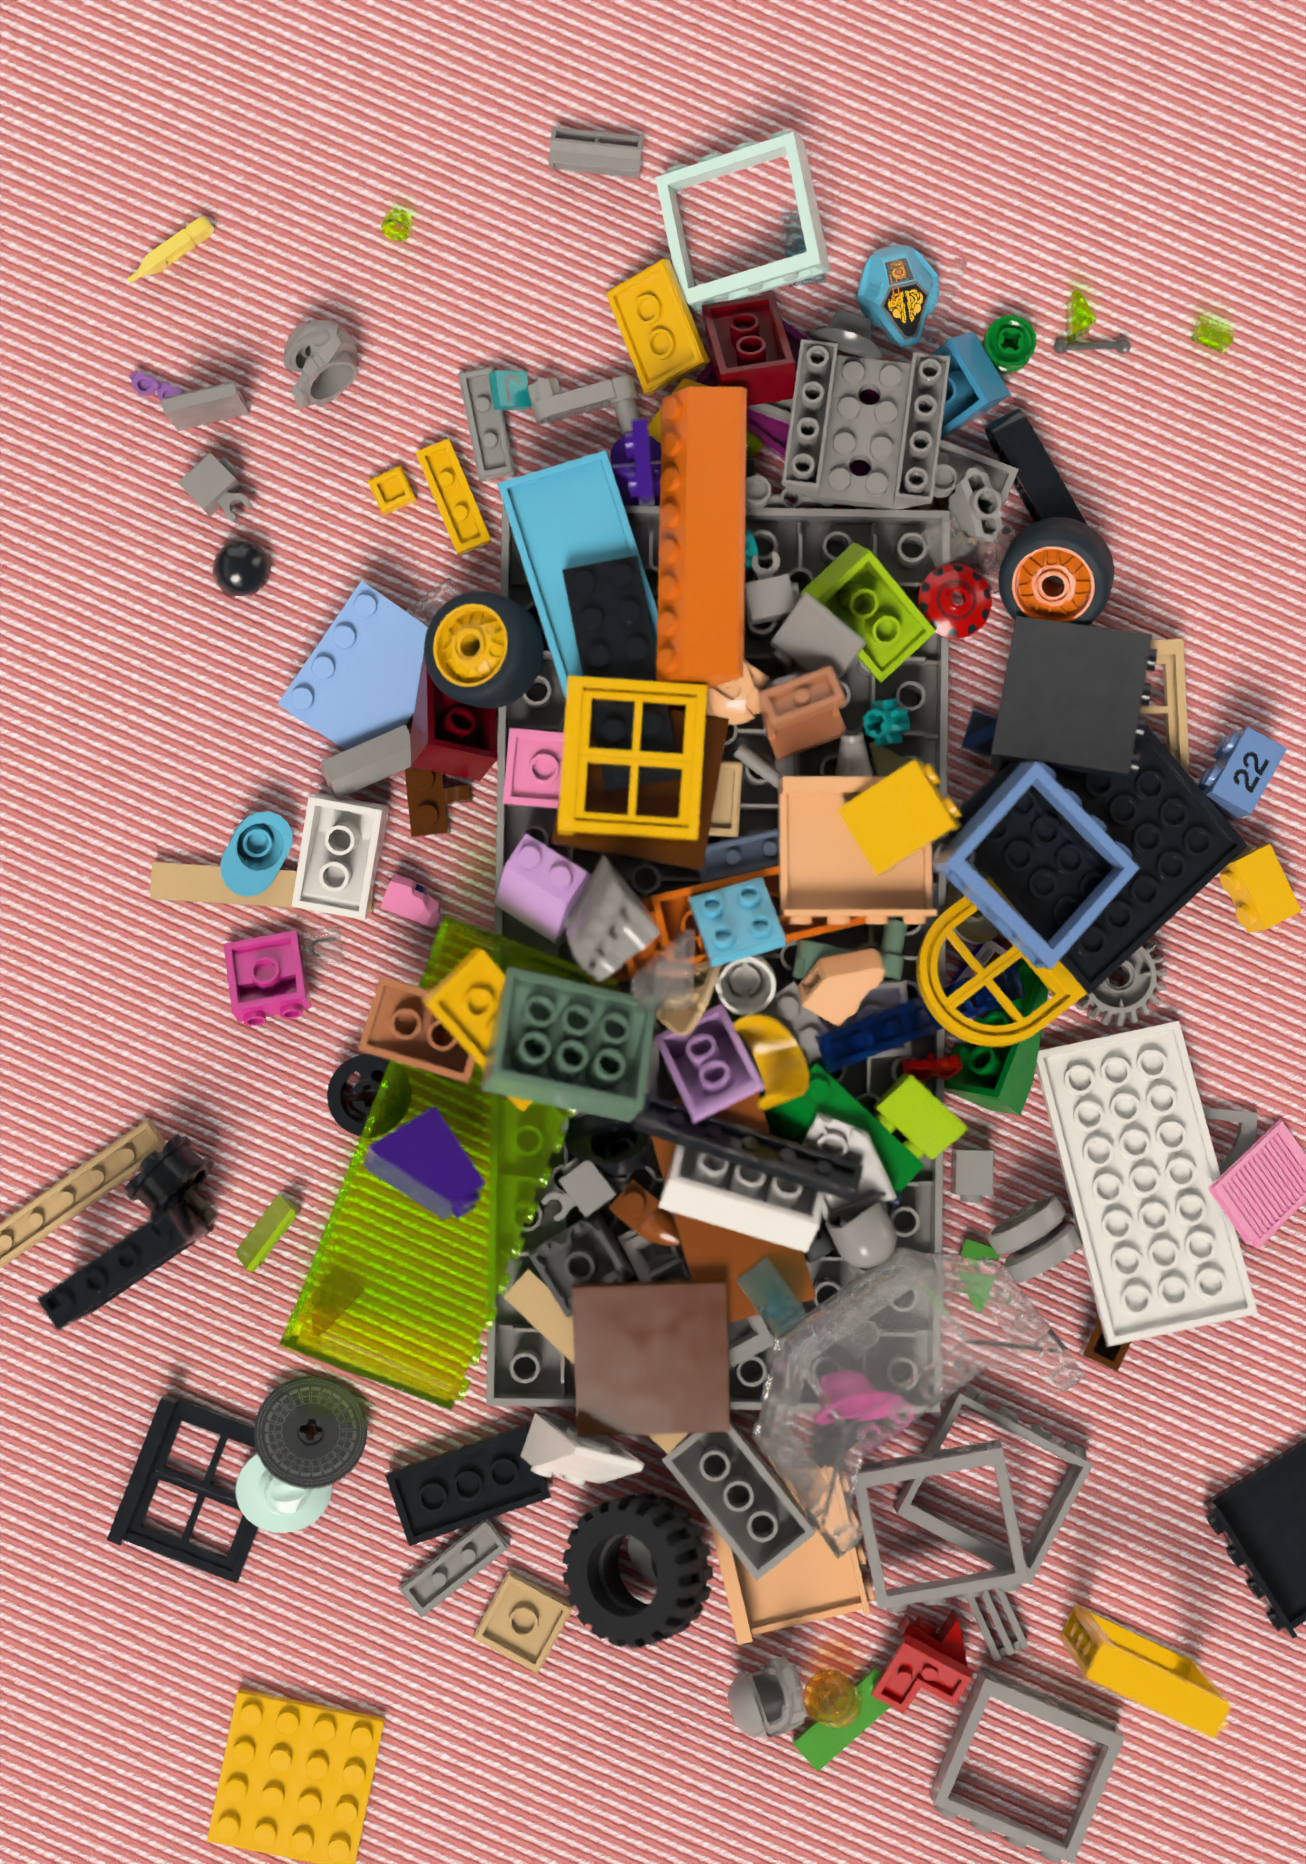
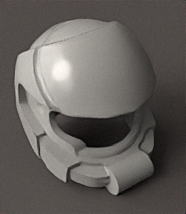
M309 320L300 323L288 337L284 349V366L289 371L303 372L297 384L291 389L295 402L300 408L316 404L322 406L341 395L343 390L349 387L356 378V345L350 334L340 327L337 322ZM319 374H320V375H321L320 380L317 381V382H314L315 379H316V378L319 376Z
M786 1655L771 1659L763 1670L747 1675L745 1671L742 1672L728 1689V1705L737 1727L750 1737L768 1738L794 1730L805 1721V1708L801 1695L803 1686L796 1666L789 1663Z

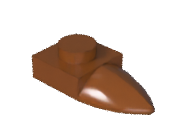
M632 1180L608 1207L628 1227L650 1242L666 1246H678L681 1243L676 1223L667 1210L659 1208L660 1201L635 1180Z

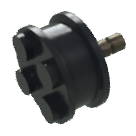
M177 1134L167 1142L161 1153H158L156 1150L152 1151L139 1166L143 1171L134 1176L124 1189L127 1191V1197L131 1201L139 1199L151 1211V1220L165 1210L181 1205L184 1202L209 1226L219 1215L211 1207H208V1204L194 1191L207 1177L214 1163L209 1158L202 1160L189 1147L191 1141L186 1136L181 1137Z

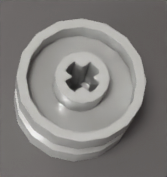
M1056 1195L1045 1197L1022 1208L1002 1221L986 1235V1239L997 1255L1011 1253L1003 1267L1015 1284L1034 1278L1051 1269L1083 1245L1074 1224L1065 1223L1058 1225L1065 1217L1066 1210Z

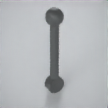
M1120 337L1116 342L1066 343V341L1060 339L1053 345V349L1057 354H1064L1067 350L1116 349L1118 353L1124 354L1131 347L1126 337Z

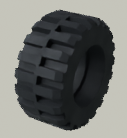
M643 1493L601 1503L593 1507L592 1512L584 1514L578 1520V1528L572 1530L567 1539V1543L571 1547L564 1550L563 1564H567V1572L563 1573L564 1585L569 1586L571 1594L567 1595L570 1605L571 1607L576 1605L579 1611L577 1617L583 1625L590 1624L592 1626V1634L599 1639L608 1637V1642L611 1645L617 1647L627 1645L630 1649L641 1648L681 1633L690 1627L691 1621L698 1619L702 1613L703 1605L700 1603L709 1599L711 1587L706 1584L707 1580L713 1578V1566L707 1563V1556L711 1555L709 1545H703L700 1538L703 1535V1531L698 1523L693 1525L690 1523L691 1514L683 1507L674 1509L675 1503L673 1500L666 1497L657 1498L655 1494ZM627 1535L639 1540L654 1559L657 1569V1588L650 1604L643 1603L631 1595L620 1577L618 1554L620 1546Z

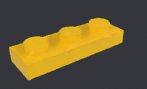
M448 438L416 451V456L457 555H463L492 543L450 439Z

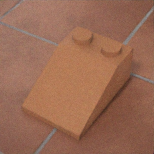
M380 976L358 1050L469 1083L476 1062L422 1002L432 990Z

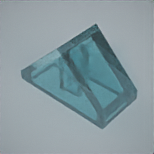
M768 1258L737 1280V1283L776 1337L807 1314L803 1303Z

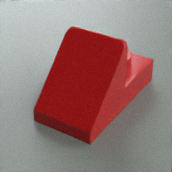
M954 1610L951 1611L937 1634L935 1633L937 1628L925 1618L917 1616L914 1620L905 1614L898 1625L901 1636L904 1637L908 1634L968 1667L959 1619Z

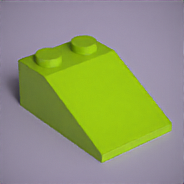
M855 542L800 592L801 597L805 593L809 594L866 642L857 659L881 683L936 632L873 553Z

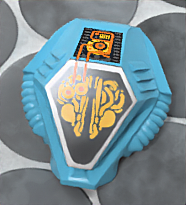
M893 245L878 249L868 258L862 270L856 293V300L858 305H860L859 309L865 318L872 320L874 327L886 330L887 339L900 348L917 345L923 334L925 319L927 315L934 312L933 309L936 308L935 305L939 299L938 295L940 293L938 291L940 288L938 286L940 284L938 282L939 278H937L939 276L924 257L910 246Z

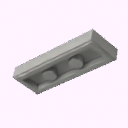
M494 366L458 373L479 482L515 476L503 410H494L489 374L494 371Z
M490 1519L478 1522L403 1582L398 1589L422 1618L510 1547V1544Z

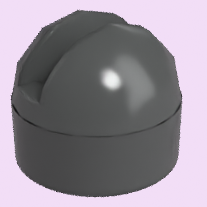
M816 1231L807 1252L803 1251L810 1264L833 1251L835 1246L825 1233Z

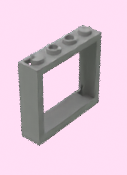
M969 1387L965 1393L955 1388L921 1453L940 1449L961 1407L964 1406L1070 1463L1063 1480L1024 1552L1029 1579L1027 1584L1031 1585L1093 1464L1084 1457L1086 1450L1068 1440L1063 1446L1052 1440L1051 1438L1054 1433L1043 1426L1033 1423L1030 1428L1018 1421L1020 1415L1003 1405H1000L999 1409L996 1410L985 1404L987 1397ZM925 1477L906 1481L893 1505L898 1515L999 1569L1014 1567L1011 1552L913 1500Z
M1000 1439L851 1466L878 1610L886 1608L888 1612H898L907 1609L909 1604L924 1602L925 1605H938L944 1603L946 1597L961 1595L964 1599L977 1598L982 1596L984 1591L997 1588L1001 1592H1011L1020 1589L1021 1584L1029 1583ZM994 1465L1014 1567L886 1589L867 1487Z
M980 1668L929 1795L933 1805L936 1806V1811L948 1818L956 1819L957 1815L970 1820V1825L981 1832L991 1834V1831L994 1830L1005 1835V1840L1016 1847L1025 1849L1026 1845L1040 1850V1855L1052 1862L1060 1863L1062 1859L1074 1864L1125 1736L1119 1727ZM990 1697L1102 1744L1063 1842L950 1794Z

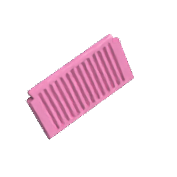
M1281 1119L1277 1120L1208 1187V1190L1246 1244L1251 1242L1256 1249H1259L1306 1202V1154Z

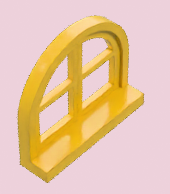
M964 896L942 913L930 926L920 944L916 962L917 982L923 1001L933 1017L946 1030L967 1042L981 1046L1000 1047L1013 1045L1038 1033L1087 994L1074 976L1059 961L1052 969L1035 967L1013 944V947L986 968H983L953 931L954 928L978 911L976 906ZM946 938L976 974L947 998L940 985L937 969L939 952ZM1021 957L1053 995V997L1025 1018L993 980ZM983 986H986L1015 1023L1001 1026L985 1025L967 1018L955 1008Z

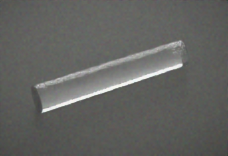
M961 258L953 259L924 339L930 343L937 344L968 264L967 261Z

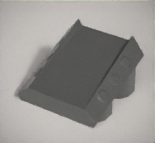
M596 1210L586 1218H582L528 1252L536 1269L568 1318L573 1315L572 1284L626 1282L636 1275L630 1260L605 1222V1218Z

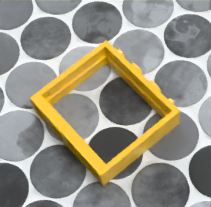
M1076 1604L1074 1605L1059 1639L1085 1678L1214 1740L1218 1731L1226 1728L1228 1724L1226 1717L1230 1711L1231 1702L1196 1662Z

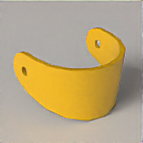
M749 1015L737 1020L733 1024L734 1030L744 1038L749 1046L765 1087L766 1097L758 1101L759 1108L767 1110L802 1096L808 1089L810 1074L805 1055L792 1033L778 1020L766 1015Z

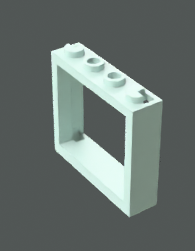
M779 131L770 135L769 140L757 144L754 142L742 143L736 146L733 152L724 155L709 154L702 157L700 163L691 166L676 165L667 169L666 174L655 177L674 272L690 312L697 313L702 311L701 305L746 298L831 271L805 143L794 132ZM787 155L807 252L695 286L676 191Z

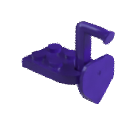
M647 419L631 420L632 430L625 431V437L615 442L610 452V465L623 505L660 506L661 444L649 436Z

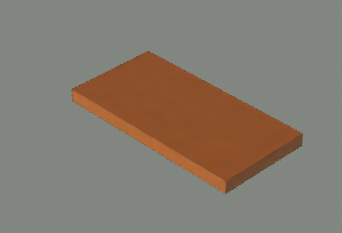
M758 1092L711 1114L770 1134L764 1111L758 1106V1101L760 1100ZM682 1097L668 1100L686 1106ZM651 1136L665 1183L676 1144ZM673 1212L691 1279H726L727 1324L816 1299L803 1251Z

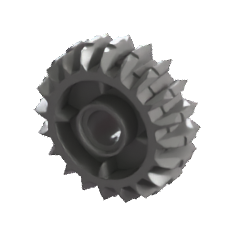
M1150 942L1144 947L1141 946L1120 966L1124 973V980L1121 985L1113 986L1107 978L1090 995H1084L1083 999L1076 1004V1008L1082 1010L1090 1005L1091 1008L1087 1013V1018L1090 1020L1095 1019L1101 1012L1100 1021L1102 1025H1108L1113 1015L1116 1026H1123L1125 1014L1131 1023H1136L1139 1021L1137 1009L1145 1016L1151 1014L1146 1001L1152 1004H1159L1161 999L1153 994V991H1164L1166 989L1165 984L1156 982L1157 976L1167 975L1166 969L1156 970L1155 967L1156 963L1164 960L1163 955L1151 957L1149 954L1155 949L1156 944Z

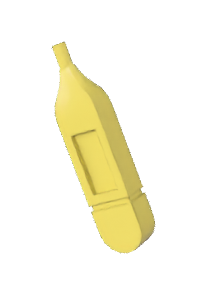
M205 216L194 220L185 229H182L147 254L140 267L127 280L131 284L138 278L163 271L195 248V245H199L210 237L214 232V227Z

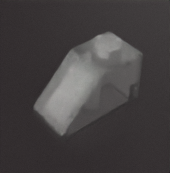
M687 929L676 935L638 969V974L634 975L632 981V995L637 998L636 1008L681 1012L692 1007L695 930Z

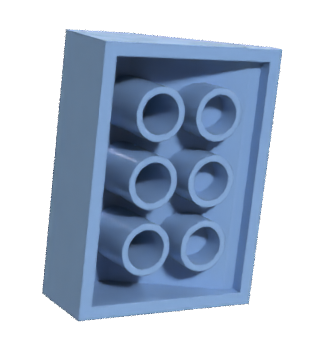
M361 581L290 684L278 705L345 750L400 726L407 725L414 715L428 626Z

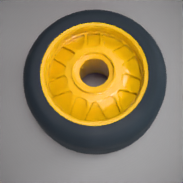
M488 591L465 592L446 602L434 615L425 636L424 658L428 673L434 684L448 697L478 708H499L518 700L534 684L543 661V639L539 626L531 613L519 603Z

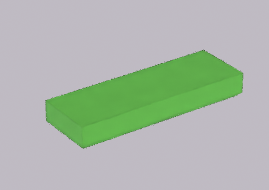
M876 1665L792 1740L794 1746L817 1772L891 1707L871 1696L873 1685L882 1673Z

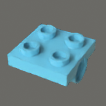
M762 877L689 898L690 908L711 967L786 946L784 933Z

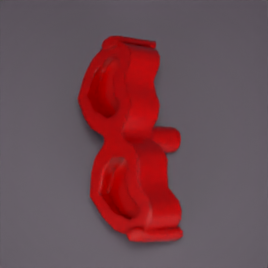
M933 1053L926 1055L927 1060L902 1059L904 1074L912 1075L918 1082L926 1081L932 1076L948 1080L954 1077L959 1070H962L959 1054L936 1060Z

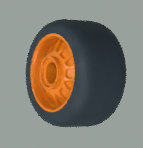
M1063 517L1039 520L1024 528L1007 548L998 577L1001 600L1014 620H1016V616L1088 626L1101 614L1108 602L1114 581L1113 558L1106 542L1090 526L1080 521ZM1058 576L1063 580L1064 584H1052L1046 577Z

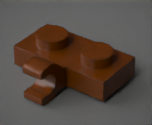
M415 767L405 769L411 837L450 834L447 804L472 802L471 787L469 785L445 788L443 773Z

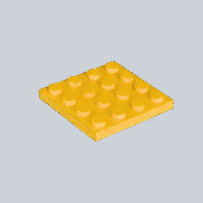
M239 1688L235 1699L207 1842L316 1864H356L385 1718Z

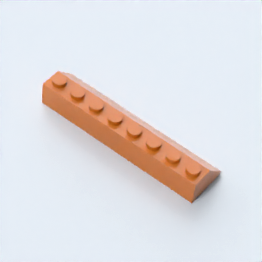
M686 387L662 398L656 682L707 685V689L743 678L747 389L743 387Z

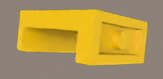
M914 759L836 809L876 875L887 874L896 868V864L947 832L961 827L957 820L961 816V812L950 796L944 798L936 786L941 783V780L930 763L924 765L921 761Z

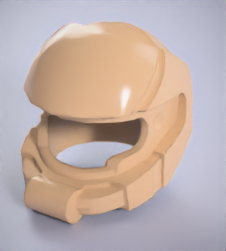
M744 658L743 678L707 689L705 715L728 719V725L744 724L756 718L755 715L761 712L758 693L763 691L771 677L753 667Z

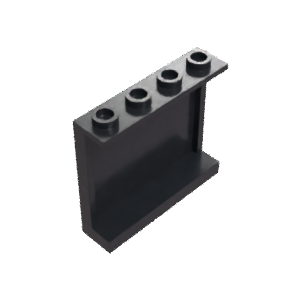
M1016 616L991 750V768L1000 769L1008 761L1016 763L1042 762L1051 768L1122 778L1121 787L1127 788L1129 774L1137 775L1140 753L1133 752L1135 740L1143 741L1146 718L1139 717L1141 705H1149L1152 683L1145 682L1146 671H1154L1158 649L1150 648L1152 634Z
M1306 1438L1204 1502L1210 1512L1205 1516L1208 1523L1217 1535L1223 1533L1230 1544L1225 1548L1229 1557L1237 1568L1242 1565L1250 1576L1245 1580L1249 1589L1257 1600L1263 1597L1270 1609L1265 1612L1267 1618L1277 1632L1283 1629L1292 1639L1297 1637L1294 1628L1306 1621Z

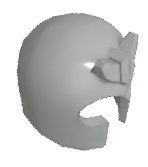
M880 1203L840 1216L845 1225L844 1227L833 1226L831 1222H826V1227L840 1256L849 1263V1269L853 1275L858 1272L859 1268H870L883 1263L892 1255L896 1247V1229Z

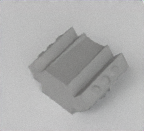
M603 855L564 923L567 929L565 932L569 945L573 949V955L583 969L590 975L593 974L599 982L613 974L624 962L647 947L654 938L661 934L653 915L632 891L613 863Z

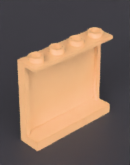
M782 777L778 780L779 917H789V924L796 925L812 924V917H827V924H850V917H865V924H888V917H903V924H926V917L937 915V909H932V842L896 864V868L887 874L876 875L836 810L886 777Z
M834 1461L825 1468L820 1463H814L775 1473L815 1524L816 1534L757 1581L710 1522L738 1645L753 1642V1635L863 1610L865 1615L870 1614L868 1602L875 1601L870 1579L862 1580L859 1565L866 1564L861 1541L854 1543L851 1528L857 1527L853 1506H845L842 1494L843 1491L849 1490L844 1468L837 1469Z

